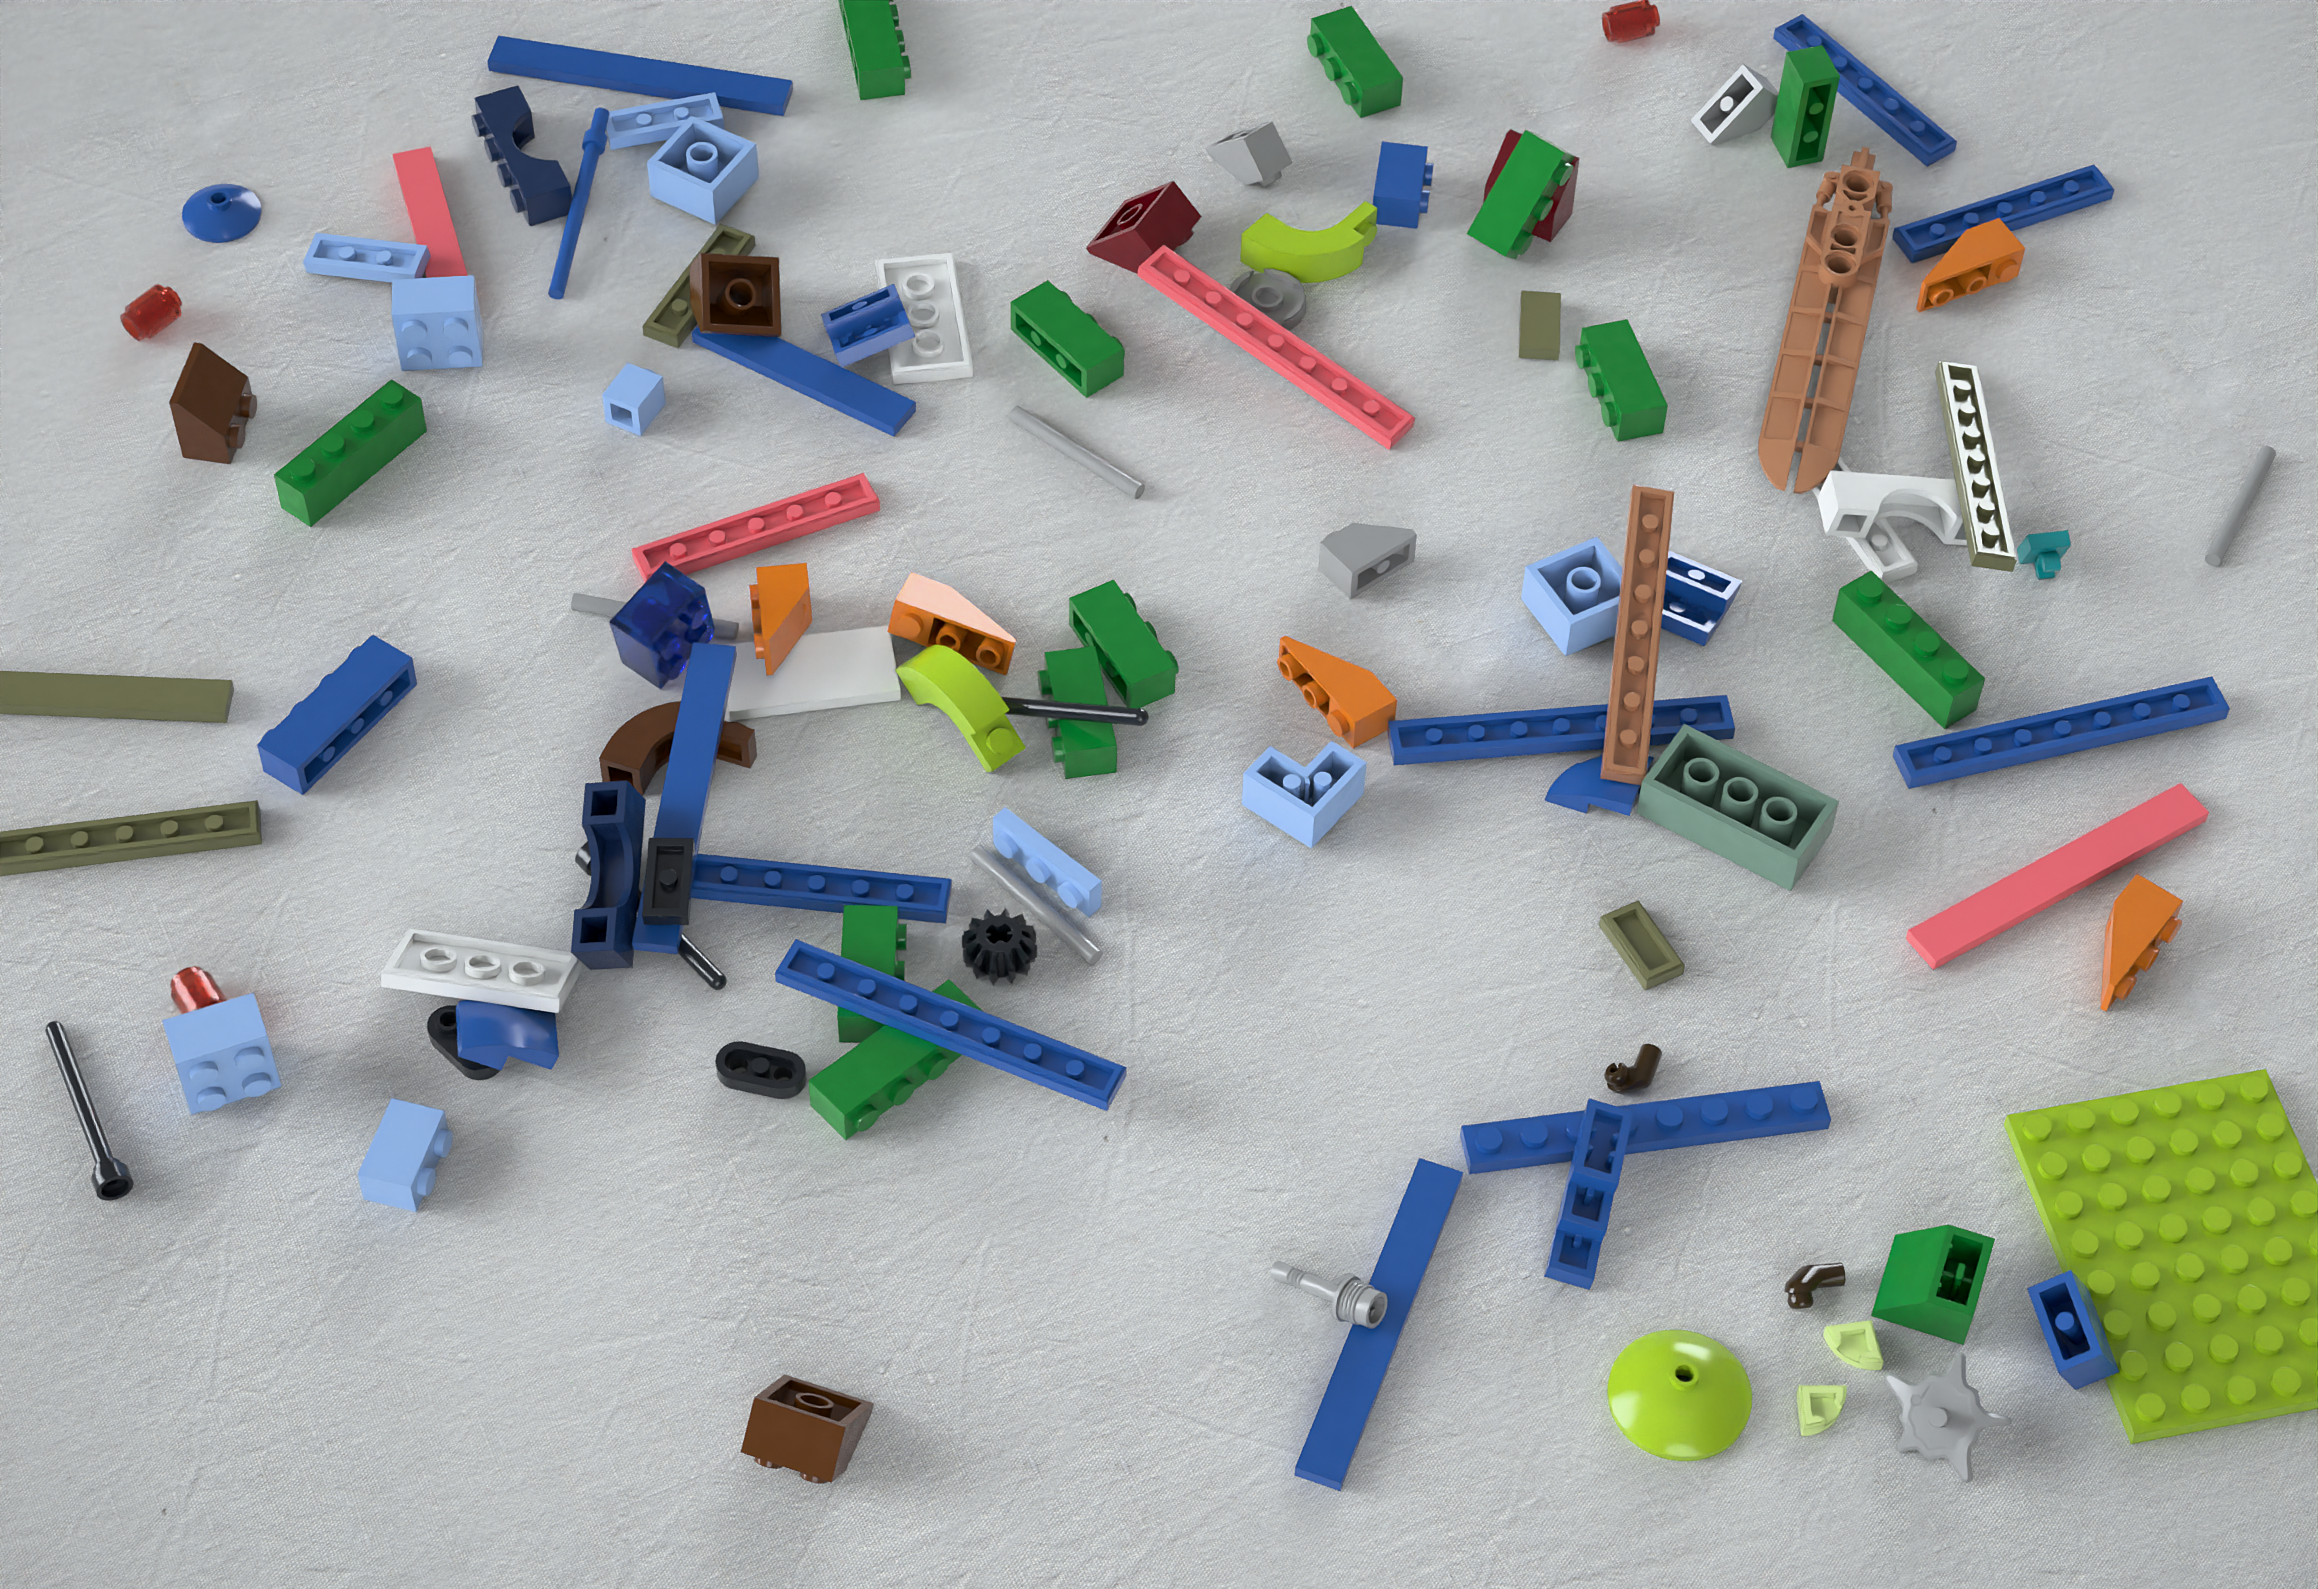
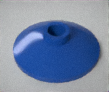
M216 184L197 191L186 201L182 210V220L186 230L195 238L206 242L223 243L237 240L250 233L259 223L262 210L258 197L251 190L235 184Z

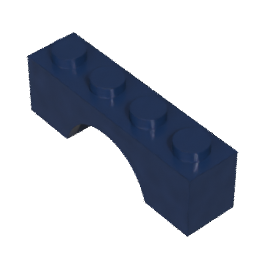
M519 85L475 97L477 114L471 115L474 130L478 138L484 136V146L490 162L497 161V172L500 182L504 188L510 187V198L515 212H522L529 226L567 216L572 201L571 186L558 160L537 159L520 151L529 141L535 138L531 108Z
M628 781L585 783L582 827L590 849L591 883L586 902L581 908L574 909L571 953L590 970L633 968L634 950L632 939L637 919L646 799Z

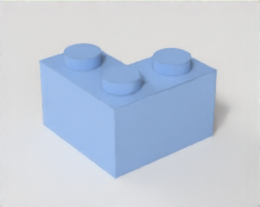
M1333 741L1306 767L1269 746L1243 774L1242 805L1312 849L1364 794L1367 762Z

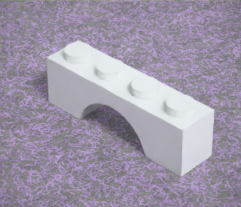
M1830 470L1819 493L1818 503L1827 536L1865 538L1871 525L1878 519L1888 516H1903L1917 520L1936 533L1943 544L1967 545L1955 480Z

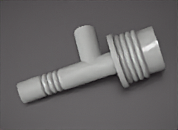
M1276 1261L1271 1267L1270 1276L1272 1279L1332 1302L1333 1317L1340 1322L1347 1321L1371 1329L1379 1325L1386 1313L1388 1302L1386 1294L1376 1290L1372 1285L1364 1283L1353 1273H1347L1328 1281L1281 1261Z

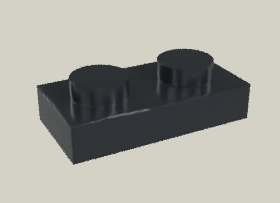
M649 838L642 912L644 925H689L695 856L694 838Z

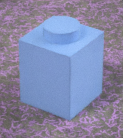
M627 363L602 394L605 421L641 436L666 404L663 376L656 374L652 370Z

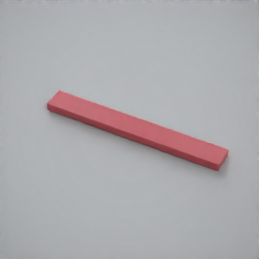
M1162 245L1139 266L1138 277L1388 450L1413 427L1415 417L1165 245Z
M2179 783L1908 930L1906 940L1934 970L2206 822L2209 811L2182 783Z

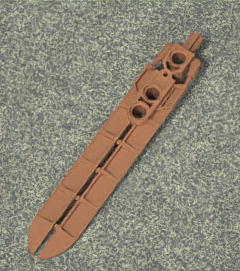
M1862 147L1861 152L1854 151L1850 166L1842 164L1840 173L1828 171L1824 174L1823 181L1816 193L1817 202L1813 205L1758 443V456L1762 470L1776 489L1782 491L1786 490L1794 452L1802 453L1793 492L1797 494L1808 492L1823 483L1830 470L1833 471L1840 456L1890 224L1888 213L1892 211L1893 186L1889 182L1879 180L1880 171L1873 170L1876 155L1869 154L1870 148ZM1833 194H1835L1832 211L1823 208L1824 203H1828ZM1874 202H1876L1877 212L1880 213V219H1870ZM1827 303L1835 304L1833 313L1826 312ZM1823 323H1828L1831 325L1824 355L1816 354ZM1813 365L1821 366L1815 397H1806ZM1807 408L1812 409L1805 442L1798 441L1797 437L1803 410Z

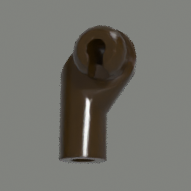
M1643 1044L1633 1066L1627 1067L1624 1063H1619L1617 1068L1615 1063L1610 1064L1604 1074L1608 1088L1614 1093L1624 1095L1649 1087L1663 1054L1661 1049L1653 1044Z
M1843 1263L1807 1265L1798 1269L1785 1284L1784 1292L1788 1293L1787 1301L1789 1307L1792 1309L1810 1308L1814 1303L1812 1291H1815L1817 1288L1845 1286L1846 1279Z

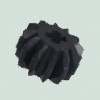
M1005 908L1001 915L994 916L987 909L984 914V920L972 918L969 930L964 931V935H962L963 961L966 967L973 968L976 980L989 975V980L993 986L999 978L1004 977L1012 984L1016 978V973L1028 975L1030 963L1035 962V958H1037L1036 932L1033 926L1026 925L1023 914L1010 918V913Z

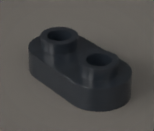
M447 1005L435 1010L427 1022L429 1039L435 1049L463 1075L470 1079L486 1080L500 1072L498 1069L458 1057L456 1024L444 1026L449 1023H456L457 1005Z
M736 1041L723 1046L716 1055L717 1077L724 1086L730 1089L777 1099H789L798 1095L806 1085L805 1063L796 1053ZM737 1068L746 1069V1071L742 1073L734 1072V1070ZM787 1077L790 1079L787 1081H777L779 1078Z

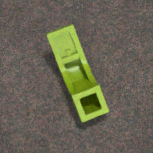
M1364 201L1338 224L1317 231L1293 228L1266 213L1242 233L1240 261L1259 273H1264V269H1276L1289 273L1299 280L1300 283H1317L1342 277L1363 264L1364 247L1371 244L1377 234V207Z
M943 645L929 646L895 669L917 706L925 703L933 704L951 718L986 772L994 771L1026 748L1005 715L1009 708L984 675L955 650Z

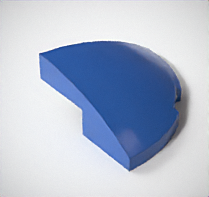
M1601 754L1599 757L1582 763H1576L1565 770L1549 788L1545 801L1585 814L1590 804L1630 816L1638 794H1640L1641 785L1600 779L1603 756ZM1648 756L1647 774L1654 760V757Z

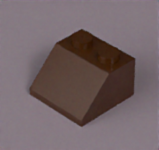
M700 253L689 266L690 305L700 332L780 337L779 257Z
M194 342L169 401L182 456L187 459L231 465L236 450L243 447L247 422L255 417L257 397L252 394L248 376L204 344Z
M784 1374L754 1397L741 1453L755 1457L754 1461L757 1464L767 1468L779 1469L786 1467L798 1471L802 1479L812 1483H832L847 1469L870 1418L874 1403Z

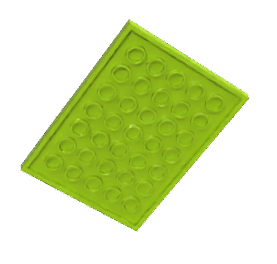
M2266 1069L2030 1110L2006 1116L2004 1127L2062 1273L2071 1270L2088 1288L2120 1371L2106 1377L2105 1381L2130 1444L2318 1409V1184Z

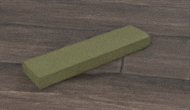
M720 223L643 324V336L679 348L697 324L690 305L689 266L700 253L749 255L756 246L755 236Z

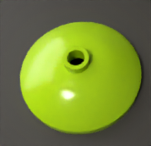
M1670 1329L1644 1335L1630 1343L1619 1354L1610 1372L1607 1399L1615 1423L1621 1432L1636 1446L1652 1455L1668 1460L1698 1461L1723 1452L1737 1441L1750 1417L1752 1389L1744 1367L1725 1346L1700 1333ZM1684 1375L1689 1377L1691 1381L1682 1382L1676 1376Z

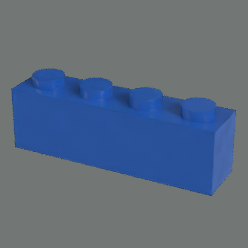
M371 635L361 646L354 648L348 658L333 673L327 674L321 680L319 686L307 698L295 704L285 719L274 729H270L264 734L261 741L257 744L263 772L304 795L417 685L412 657L375 635Z

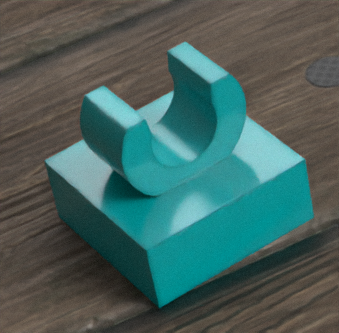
M2068 530L2028 534L2017 548L2020 564L2035 563V572L2038 580L2054 578L2055 571L2061 570L2060 559L2071 547Z

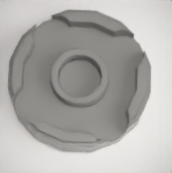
M1264 269V273L1254 274V270L1246 272L1234 280L1229 289L1288 331L1297 326L1306 313L1304 287L1295 277L1280 270Z

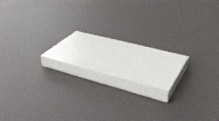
M953 253L875 260L878 290L895 284L915 334L914 338L888 348L893 385L973 377V364Z
M889 625L803 635L775 673L767 676L765 659H756L754 641L728 644V646H736L737 651L728 697L730 721L901 700L898 674L895 671L896 662L891 633L887 632Z
M408 929L381 972V987L559 1013L583 969V963L571 952Z

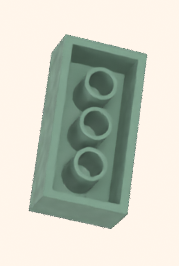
M1684 724L1642 781L1636 813L1792 891L1832 833L1839 801Z

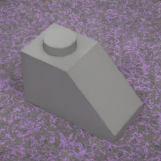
M1742 64L1695 114L1691 121L1711 145L1717 146L1760 130L1775 114L1779 92L1766 77Z
M1273 121L1234 131L1206 148L1209 156L1244 185L1260 182L1261 186H1266L1282 177L1280 170L1293 163Z
M1352 523L1340 531L1331 532L1320 542L1318 569L1349 599H1352L1414 562L1417 534L1412 529Z

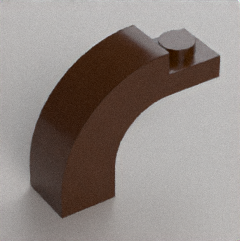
M681 701L665 703L647 709L625 722L613 734L599 757L602 782L628 781L642 796L644 795L656 772L669 762ZM724 720L716 759L751 769L757 757L755 729L748 728L739 722Z

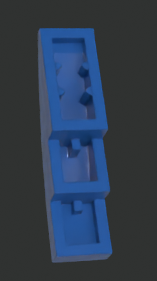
M1588 1099L1563 1192L1544 1277L1590 1290L1595 1278L1601 1244L1607 1232L1613 1197L1619 1185L1633 1111L1594 1099Z

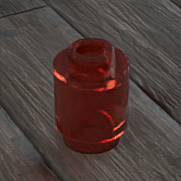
M1637 0L1612 6L1608 12H1603L1601 17L1607 41L1617 40L1618 44L1653 36L1655 34V27L1660 25L1658 9L1655 4L1650 5L1648 0Z
M155 284L125 306V312L120 315V320L125 330L135 340L151 339L181 317L180 306H182V301L171 287L166 286L164 288L159 284Z
M187 967L179 971L171 980V998L181 1014L227 1001L226 996L209 972L203 971L200 967Z

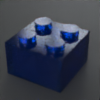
M666 561L609 621L622 664L660 690L670 679L674 680L682 673L686 666V661L690 658L693 642L709 643L715 630L705 588Z

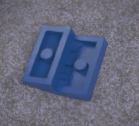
M895 284L821 314L824 327L841 368L915 337Z
M1669 551L1661 628L1705 646L1730 608L1741 587L1742 581Z
M473 1000L458 1002L456 1006L458 1057L502 1070L508 1056L552 1070L559 1057L556 1016L554 1012Z

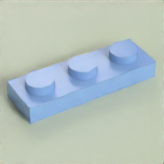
M713 92L609 111L610 115L605 132L610 149L614 150L668 140L691 115L721 129H724V120L716 93Z
M316 233L303 264L307 273L392 283L394 279L422 278L431 255L427 245Z
M1006 807L993 817V844L1004 857L1013 858L1026 868L1029 875L1035 881L1047 884L1059 894L1066 905L1071 908H1078L1088 917L1101 908L1102 881Z

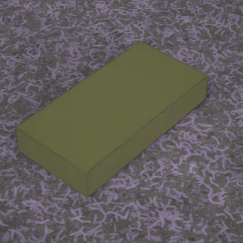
M1521 290L1519 358L1559 360L1561 293Z
M1639 900L1600 916V928L1645 991L1683 975L1685 964Z

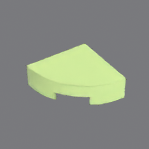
M1872 1320L1825 1326L1823 1333L1825 1341L1841 1360L1861 1369H1882L1884 1360Z
M1798 1385L1796 1397L1801 1436L1818 1434L1835 1423L1845 1403L1846 1385Z

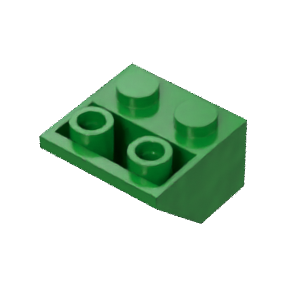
M1949 1224L1896 1234L1871 1316L1964 1345L1975 1313L1995 1238Z

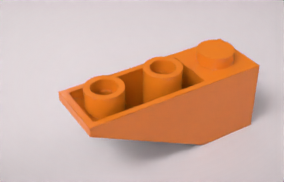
M2000 218L1967 229L1922 281L1916 306L1917 311L1920 313L1933 307H1940L1949 301L1968 294H1975L1984 288L2000 282L2012 280L2019 275L2025 247Z
M807 563L756 567L758 584L749 585L756 659H765L766 676L775 673L813 621Z
M913 572L910 573L895 599L887 631L927 647L933 645L949 647L965 657L970 663L1003 675L1008 673L1017 639L951 586Z
M1288 636L1280 638L1277 665L1281 674L1286 680H1292L1302 691L1307 704L1313 709L1317 708L1327 719L1332 732L1338 737L1342 736L1353 749L1387 731L1388 721H1395L1397 699L1371 671Z
M2139 874L2134 876L2114 901L2105 927L2100 1006L2104 1011H2107L2117 998L2124 1001L2137 982L2135 977L2140 969L2147 972L2151 968L2160 952V949L2157 947L2162 941L2169 944L2182 925V920L2177 917L2183 900Z

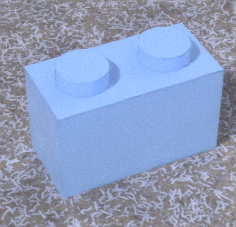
M391 1098L357 1174L364 1200L417 1212L423 1196H429L434 1188L436 1180L435 1168L440 1157L445 1158L452 1145L453 1133L451 1130H448L444 1110Z

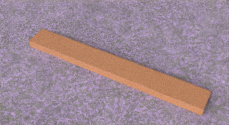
M1633 484L1630 492L1600 779L1642 785V781L1647 774L1674 491Z

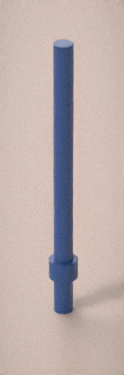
M605 108L595 109L591 127L584 134L582 142L584 154L548 295L553 299L559 300L564 297L599 155H602L605 151L608 139L605 131L610 115L609 111Z

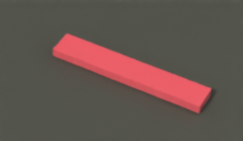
M431 146L392 154L416 244L427 245L431 255L424 271L425 277L468 276Z
M861 473L633 548L632 557L648 588L880 511V501L865 474Z

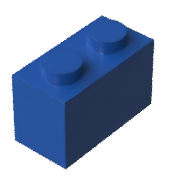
M1382 141L1373 195V206L1377 207L1376 224L1418 228L1420 213L1427 214L1430 196V190H1423V187L1431 186L1434 163L1427 162L1428 146Z
M2071 1270L2027 1288L2057 1371L2075 1390L2120 1372L2089 1290Z

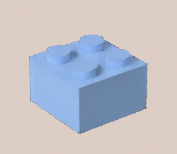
M692 115L647 162L650 195L714 225L721 220L759 178L757 146L755 143Z
M474 275L392 280L391 315L402 371L483 367V328Z
M1595 537L1526 566L1521 599L1562 653L1568 656L1615 636L1622 567L1600 539Z
M254 993L162 1020L191 1115L203 1111H214L225 1104L247 1097L262 1096L270 1090L281 1087L268 1035Z

